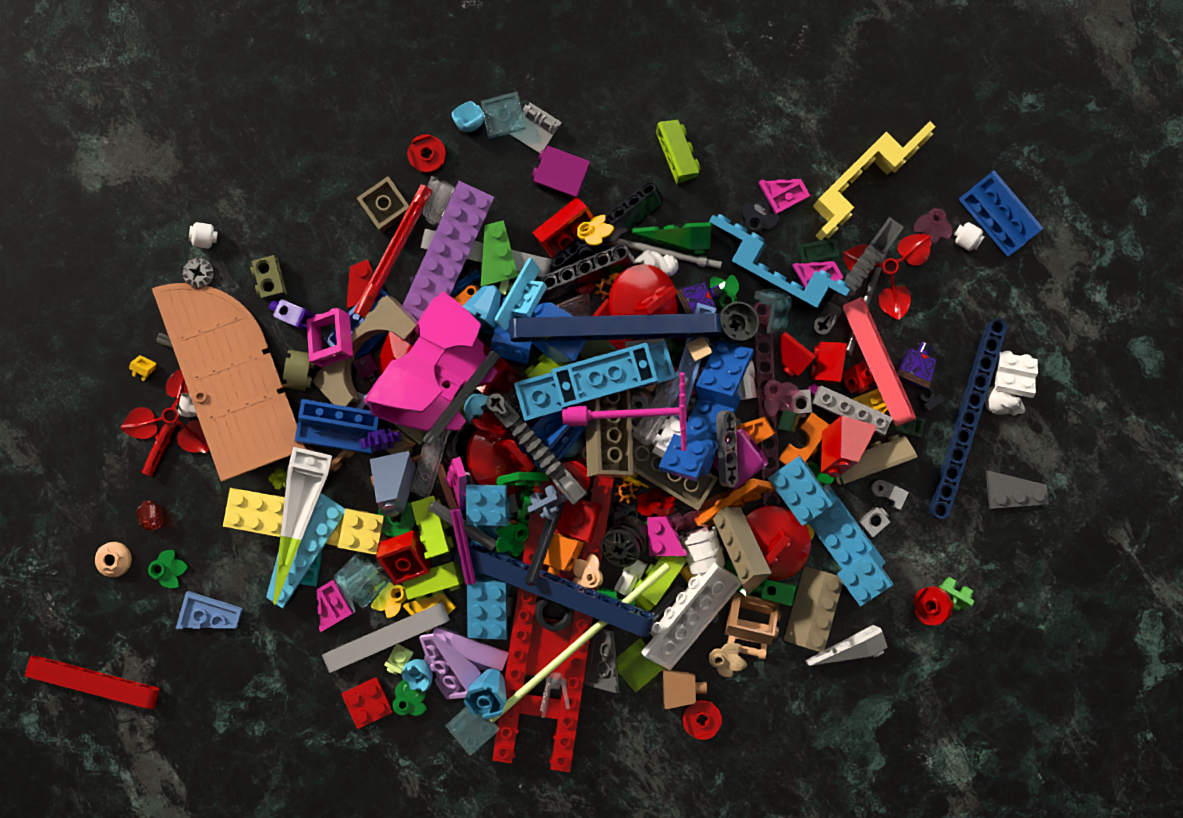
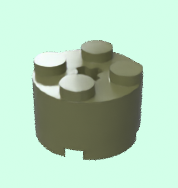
M288 350L291 357H286L283 379L287 380V384H283V388L307 391V388L312 387L313 377L310 376V369H314L315 364L309 362L308 352Z

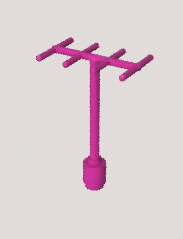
M684 373L679 374L680 405L678 408L591 411V409H587V406H569L562 411L563 425L588 426V422L592 421V419L680 415L681 449L686 451L687 410Z

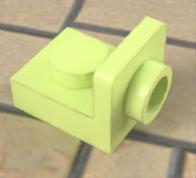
M511 279L501 281L499 288L501 296L506 297L509 290H511L513 282H510Z
M397 643L384 664L388 667L387 671L395 675L398 673L402 674V668L410 661L414 651Z

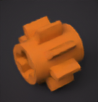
M611 277L608 281L601 279V284H595V287L599 288V291L595 294H601L602 301L605 298H609L610 293L602 292L604 285L612 287Z
M623 480L621 486L616 485L619 492L614 494L616 497H621L619 499L620 503L625 500L630 505V500H636L634 493L638 492V488L633 489L634 484H626L625 480ZM629 489L630 495L626 494L624 496L622 491H627Z

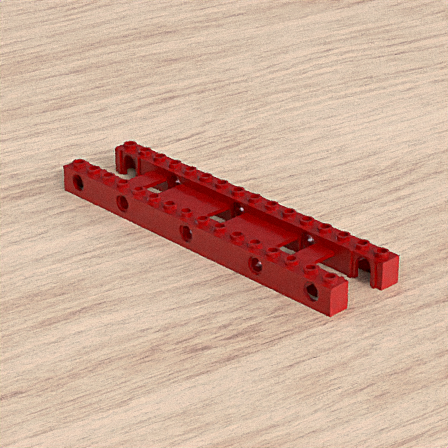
M537 468V473H543L541 470ZM550 477L549 481L541 482L542 486L534 487L533 494L539 492L543 494L544 499L547 498L545 488L551 485ZM594 477L593 489H590L592 491L591 502L601 505L592 541L591 543L584 542V546L577 558L587 561L588 556L591 553L594 554L600 563L599 571L602 560L601 541L606 533L614 478ZM535 511L530 513L529 537L525 542L523 562L529 565L547 519L546 517L542 518ZM543 563L541 569L548 572L549 565ZM573 569L571 571L560 570L559 577L573 581L576 577ZM518 588L504 680L507 700L524 686L525 675L536 676L592 627L593 617L574 610L573 622H570L566 628L560 631H549L540 625L535 616L537 597L541 598V596ZM545 618V620L549 623H557L561 621L556 619ZM590 639L545 677L564 680L561 699L526 694L499 717L492 761L512 763L516 751H514L516 734L520 728L518 727L519 715L527 714L558 719L557 729L553 736V739H555L553 755L550 756L551 769L570 772Z

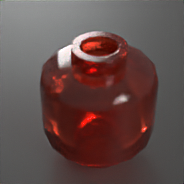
M152 500L142 502V505L136 510L139 526L145 530L158 529L164 521L161 505L153 503Z

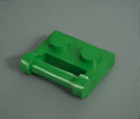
M515 472L499 476L496 483L497 485L518 486L526 489L542 486L541 482L549 481V476L546 473Z

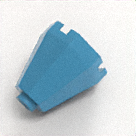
M494 285L483 286L463 305L481 324L479 332L483 334H494L496 327L494 319L499 312L501 293Z
M493 668L485 670L469 686L464 704L472 714H483L482 718L485 719L501 716L507 700L502 673Z

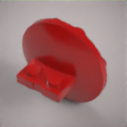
M647 264L631 266L617 276L611 287L609 295L611 316L678 314L679 305L675 286L668 275L655 266ZM632 339V340L639 341V340H650V339Z
M478 428L472 434L468 442L466 460L470 476L476 485H497L496 482L499 476L515 472L534 471L535 465L530 461L528 455L520 451L516 444L518 439L508 429L501 438H493L488 435V431ZM507 486V496L517 493L524 487Z
M778 505L758 507L745 515L772 573L766 579L781 581L796 574L804 566L810 553L811 539L806 524L802 526L790 509Z

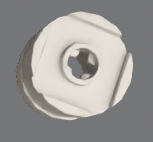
M712 526L713 530H708L707 527L687 532V537L685 538L682 535L679 536L681 545L687 551L686 562L695 577L698 574L704 576L714 563L724 568L723 548L717 537L716 526Z

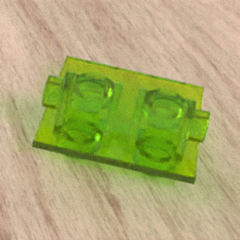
M641 638L616 658L618 673L635 692L664 669L663 666L644 657L642 651L647 645Z

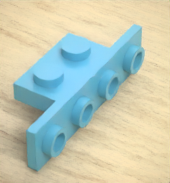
M528 258L494 319L503 331H507L509 320L513 319L514 316L530 318L547 288L544 282L534 281L540 268L533 258Z

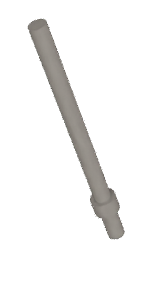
M621 238L611 243L613 245H625L627 248L643 252L649 249L650 251L658 252L662 256L669 255L678 260L696 263L700 267L709 266L720 269L722 263L721 261L708 259L704 255L695 256Z

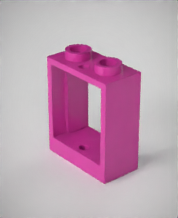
M333 308L329 312L317 314L313 318L307 319L309 362L322 368L353 357L350 314L339 308ZM335 323L337 345L322 350L321 327Z

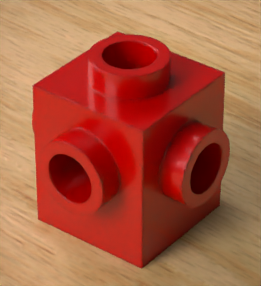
M864 361L842 373L844 384L851 394L857 390L859 394L868 390V385L874 382L872 373Z

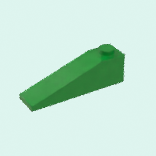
M711 222L687 223L682 228L675 225H667L663 227V230H660L659 227L635 228L632 230V236L686 252H694V255H705L710 250Z

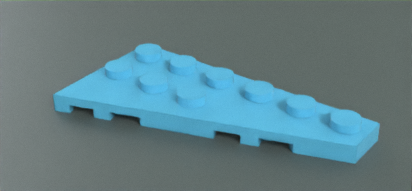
M321 492L276 603L281 608L285 607L344 517L346 508ZM278 555L266 596L272 602L274 600Z

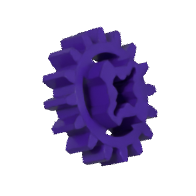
M381 429L367 433L368 437L360 439L359 443L361 449L371 448V452H379L394 448L393 443L403 440L401 431L391 432V429Z

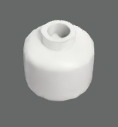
M196 222L193 226H190L188 241H191L194 247L208 249L212 246V243H216L217 232L214 231V227L211 224Z
M969 222L964 227L960 225L954 234L957 236L955 242L968 251L977 250L984 238L982 235L983 231Z

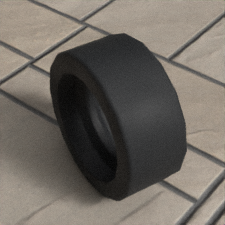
M541 597L535 606V616L540 625L549 631H560L566 628L573 619V609L564 606L565 616L557 623H549L543 616V608L551 600Z

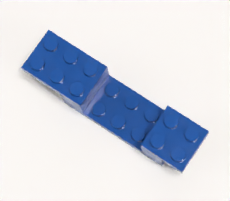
M721 340L716 341L712 349L713 353L710 354L696 384L698 400L687 422V450L682 451L681 436L673 434L660 462V471L697 481L700 475L707 477L718 452L717 414L722 410L732 411L735 414L742 398L740 383L754 354L751 348Z

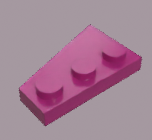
M460 457L451 461L446 482L449 488L452 487L459 509L463 510L466 509L465 488L467 481Z

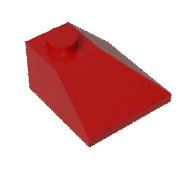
M785 332L779 337L781 366L784 367L783 371L790 377H793V375L798 377L816 356Z

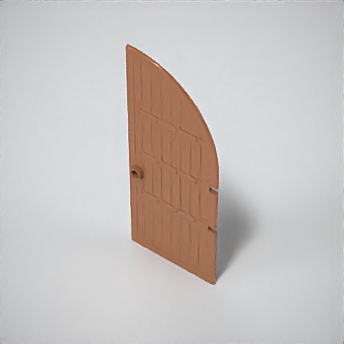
M174 283L152 288L221 482L289 457L292 454L293 447L306 449L304 443L294 442L297 422L286 393L278 394L277 390L283 388L271 353L263 355L262 351L268 349V345L258 322L250 311L232 296L209 286L203 288L194 286L193 288L187 283Z

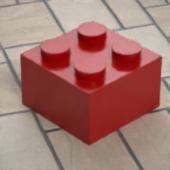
M414 530L379 542L376 558L395 585L430 573L432 559H425V547Z

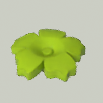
M278 468L275 469V473L268 477L269 482H273L272 485L275 489L280 490L282 486L286 487L288 471L284 472V469Z

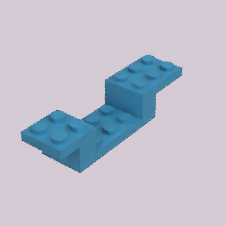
M720 214L718 217L712 215L709 222L743 240L732 259L738 265L817 308L820 307L830 288L845 297L850 293L851 290L848 289L849 284L840 279L835 282L830 279L832 275L823 270L814 272L804 291H802L803 286L794 281L789 284L785 281L787 277L775 271L774 275L769 273L770 268L759 262L756 265L766 247V244L763 242L764 238L755 233H752V235L747 234L746 228L737 223L735 226L731 225V221Z
M664 340L650 345L646 342L551 369V373L516 382L514 385L524 421L563 411V409H567L569 406H581L583 402L637 387L641 389L676 379Z
M800 455L768 477L802 526L807 522L810 524L839 564L841 570L837 575L860 606L893 585V582L882 569L885 560L828 483L822 486Z
M467 484L466 525L475 526L497 541L500 536L497 535L496 529L499 526H506L507 523H511L510 499H507V486ZM471 538V542H474V543H476V544H479L478 542H476L475 540H473V539ZM511 550L499 552L511 557ZM474 570L476 583L467 585L468 638L506 640L507 599L511 593V584Z

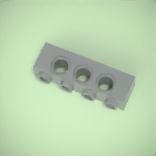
M824 386L818 387L811 402V405L840 417L842 415L876 425L874 433L880 436L886 434L893 418Z

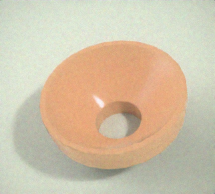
M107 543L100 547L96 553V567L105 576H121L131 565V553L121 543ZM108 554L115 557V563L112 566H108L105 563V557Z

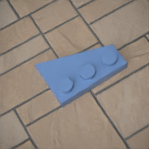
M188 591L185 594L176 629L237 628L243 608Z

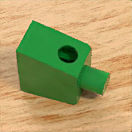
M765 579V582H762L752 592L762 594V599L792 606L797 586ZM769 587L776 588V594H770L768 592Z

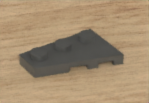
M986 471L989 509L1049 504L1047 485Z
M602 628L591 638L583 684L620 693L614 631Z

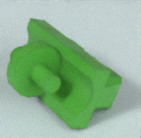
M950 577L945 579L939 587L950 596L954 603L953 609L959 611L960 608L965 610L968 606L973 605L974 600L971 599L973 590L968 587H962L960 592L955 590L956 580Z

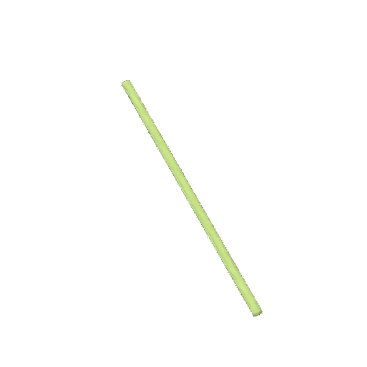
M667 563L663 564L625 597L622 602L631 604L671 569ZM599 620L506 701L501 716L608 623ZM501 716L490 718L489 720L494 723Z

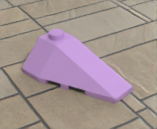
M442 626L435 627L433 633L475 665L478 670L492 668L498 671L503 670L509 652L476 639L468 638V636ZM425 655L424 661L432 664L430 658Z
M435 633L421 635L419 639L425 655L430 658L432 663L430 665L431 671H435L437 676L435 682L445 698H465L469 686L481 675L480 671Z

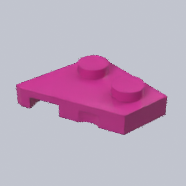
M801 179L759 181V185L775 214L792 207L810 196Z
M834 261L805 264L795 263L792 265L804 288H806L815 271L820 272V270L831 274L832 277L830 279L835 282L838 279L844 278Z
M668 516L647 517L649 556L687 555V551L683 549L679 541L680 537L673 529V524Z
M335 579L317 589L320 632L354 613Z

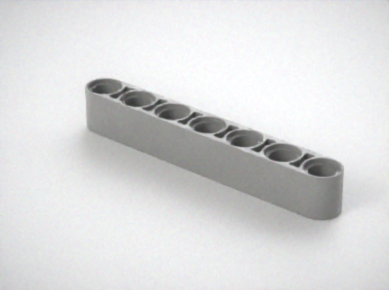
M424 229L421 248H429L436 231ZM474 241L467 259L482 262L484 243ZM511 250L516 271L521 272L528 258H533L540 268L537 276L542 277L550 273L552 259Z
M443 602L331 650L323 654L322 657L330 673L439 626L450 619Z

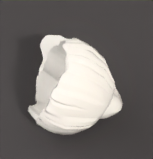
M995 385L989 387L984 402L987 410L996 415H1016L1025 412V407L1020 397H1016L1015 394L995 391Z

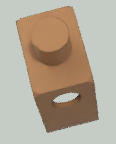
M663 669L664 708L670 709L696 703V694H707V683L695 682V675L693 673Z

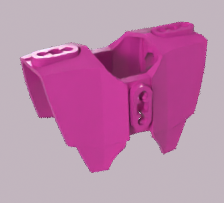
M442 291L438 297L431 301L418 321L415 331L419 339L410 352L401 358L391 361L367 394L365 404L369 406L373 416L401 426L428 432L452 402L460 387L466 384L487 357L484 354L485 346L477 337L481 324L462 305ZM494 366L480 384H492L498 373ZM443 384H444V385H447V384H448V385H450V387H449V388H444V387H443ZM460 411L457 412L447 425L446 430H461L466 420Z

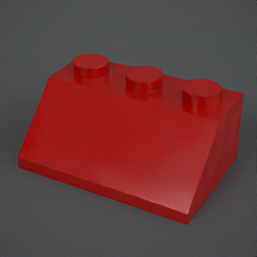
M576 197L532 233L549 256L553 258L578 238V226L584 222H590L594 216L588 207Z
M391 331L387 335L376 364L379 369L377 370L379 377L391 361L408 354L413 347Z

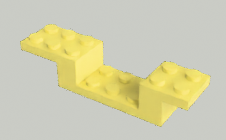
M929 122L903 148L886 132L814 204L813 207L828 221L817 233L816 237L820 241L824 237L829 239L839 229L837 225L842 226L853 215L850 211L854 207L841 194L849 186L848 182L852 184L863 172L862 168L866 170L874 162L887 175L891 171L895 173L906 162L904 158L908 160L933 135L931 131L936 126Z
M230 488L223 527L280 537L285 497ZM346 508L344 517L326 544L377 555L385 516Z

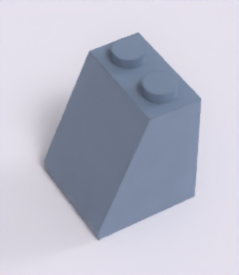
M409 451L370 459L376 502L382 513L388 517H395L399 513H403L416 472V465Z

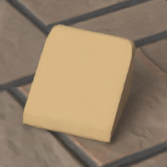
M704 337L686 344L694 362L713 353Z

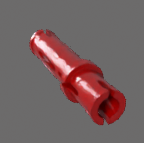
M164 422L159 435L157 434L155 437V444L141 470L143 474L153 477V473L167 444L171 442L170 437L177 426L176 423Z

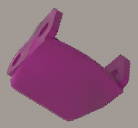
M742 428L736 431L738 482L735 487H732L734 490L769 464L761 449L749 433ZM717 452L716 457H715V459H714V461H713V464H714V466L716 467L717 470H718V452ZM727 454V456H726V462H727V464H728V462H729V455H728V454Z

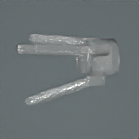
M551 672L546 678V686L540 708L542 718L546 716L551 689H559L562 686L566 709L570 708L566 688L567 679L562 678V673Z

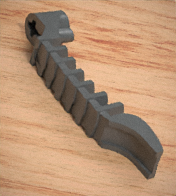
M891 217L887 219L870 242V245L866 247L863 255L859 257L858 262L853 265L850 273L846 275L844 282L849 284L848 289L851 290L848 296L845 297L835 291L832 298L828 300L816 318L814 329L817 333L827 334L843 312V305L849 303L852 295L856 294L857 288L868 277L870 270L874 269L876 262L881 260V255L886 253L904 226ZM830 316L826 323L827 328L823 327L820 329L818 322H824Z
M500 394L490 395L487 399L488 408L512 432V435L527 449L526 451L533 456V459L540 464V467L546 471V474L553 479L552 481L575 506L579 500L587 495V492L551 453L550 449L544 445L543 441L537 437L536 433L530 429L529 425L523 421L512 406ZM497 401L504 411L496 407L495 403Z

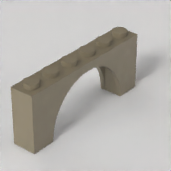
M386 295L379 300L375 309L366 315L362 324L353 330L351 335L353 357L324 366L316 373V377L312 382L334 405L355 408L362 401L352 381V360H354L359 348L369 338L377 334L389 333L390 331L400 336L403 340L412 343L418 337L415 331L418 321L395 298Z

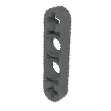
M722 410L719 411L716 417L719 483L723 487H735L738 482L736 418L732 411ZM726 435H728L729 438L727 444L725 442ZM727 454L729 455V462H728V464H727V462H726V456H727Z

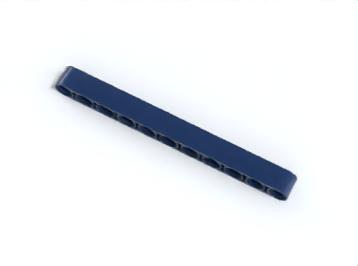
M717 313L533 317L509 320L510 341L699 338L716 337L722 334L720 315Z
M994 319L985 326L930 503L929 513L935 519H945L951 512L1006 334L1007 325L1002 319ZM993 324H997L999 326L998 333L993 331ZM988 341L994 345L993 351L988 350ZM982 360H986L988 362L987 369H984L981 366ZM976 378L982 380L983 385L981 388L976 385ZM971 396L977 399L975 406L970 403ZM966 414H969L972 418L970 424L964 421ZM960 432L966 435L964 442H961L958 438ZM955 450L959 451L960 453V459L958 461H956L953 458V452ZM950 468L955 472V476L952 479L947 476V471ZM944 487L949 489L947 497H944L941 493ZM938 505H941L944 509L943 514L940 516L936 513Z
M467 540L474 570L636 635L649 636L655 617L652 613L542 569L536 585L529 586L525 583L530 567L529 564L494 550L490 551L484 546ZM456 542L451 559L461 564Z

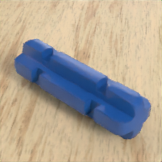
M475 270L470 273V276L467 275L456 282L450 296L455 297L459 291L462 292L469 285H473V282L481 280L479 271Z

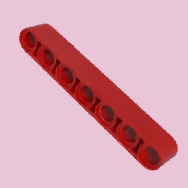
M30 656L25 676L147 709L155 708L160 691L159 688L39 656Z

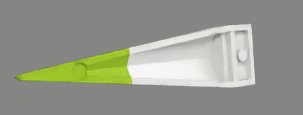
M293 447L287 473L274 605L278 601L327 478L332 459L331 455Z

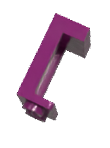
M546 146L545 150H541L538 161H541L538 168L535 167L532 174L534 185L538 186L540 184L567 194L571 199L578 198L590 166V161Z

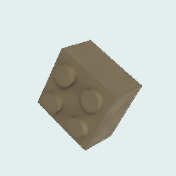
M386 177L357 197L381 233L403 219L409 208V205L389 177Z

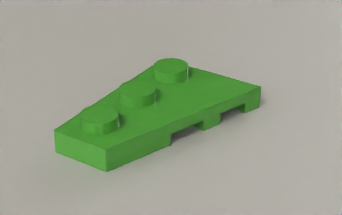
M504 220L485 225L481 286L518 277Z

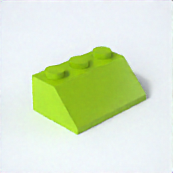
M678 120L659 122L656 134L676 184L698 177V170H701L698 160H694L692 156L694 152L690 141H686L685 135L687 133L684 125H680Z

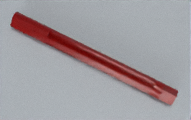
M421 184L354 310L358 315L365 318L369 313L433 191L429 187Z

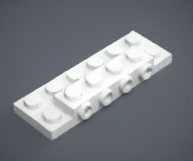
M714 563L704 576L698 574L696 577L691 578L687 589L677 595L676 602L672 607H668L664 611V617L660 622L653 624L651 631L653 638L642 651L644 657L671 670L741 586L739 577Z

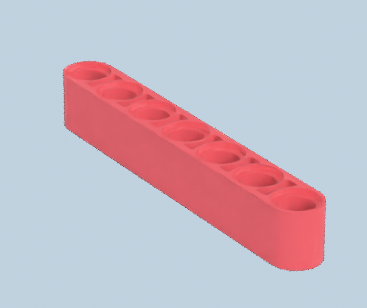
M860 297L844 304L843 309L887 409L891 417H893L894 424L900 426L914 420L916 417L865 301Z

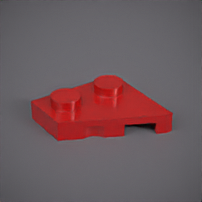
M368 259L350 266L347 296L348 309L353 308L360 301L374 274Z

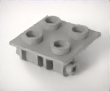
M529 102L528 106H524L522 115L509 134L538 153H541V150L545 149L561 122Z

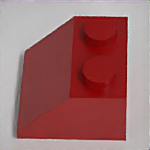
M820 342L818 346H815L813 354L816 356L815 365L811 366L810 376H813L812 381L832 385L841 382L847 343Z

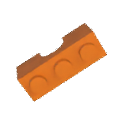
M809 413L799 427V430L807 437L805 447L798 449L791 444H787L777 458V461L785 466L800 455L808 465L807 459L810 455L814 456L820 447L817 445L822 439V431L829 424L814 413Z

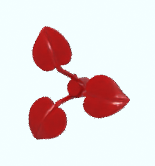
M914 234L905 237L900 241L897 248L898 253L903 256L902 258L897 260L889 258L884 263L875 264V267H882L883 272L890 276L891 288L884 289L879 295V305L885 313L896 320L901 319L906 314L911 302L910 292L905 286L901 285L895 288L894 274L898 271V263L906 259L907 263L913 266L923 264L930 254V235ZM857 245L843 252L844 262L850 271L869 245Z
M181 369L173 373L166 384L168 396L177 397L171 408H166L162 412V416L154 419V414L150 409L145 407L136 408L129 413L120 427L121 430L132 437L147 439L157 433L156 422L164 420L166 423L176 422L184 428L177 436L178 444L182 449L188 452L206 453L209 451L200 422L192 420L186 426L179 421L180 414L176 406L180 401L181 394L189 393Z

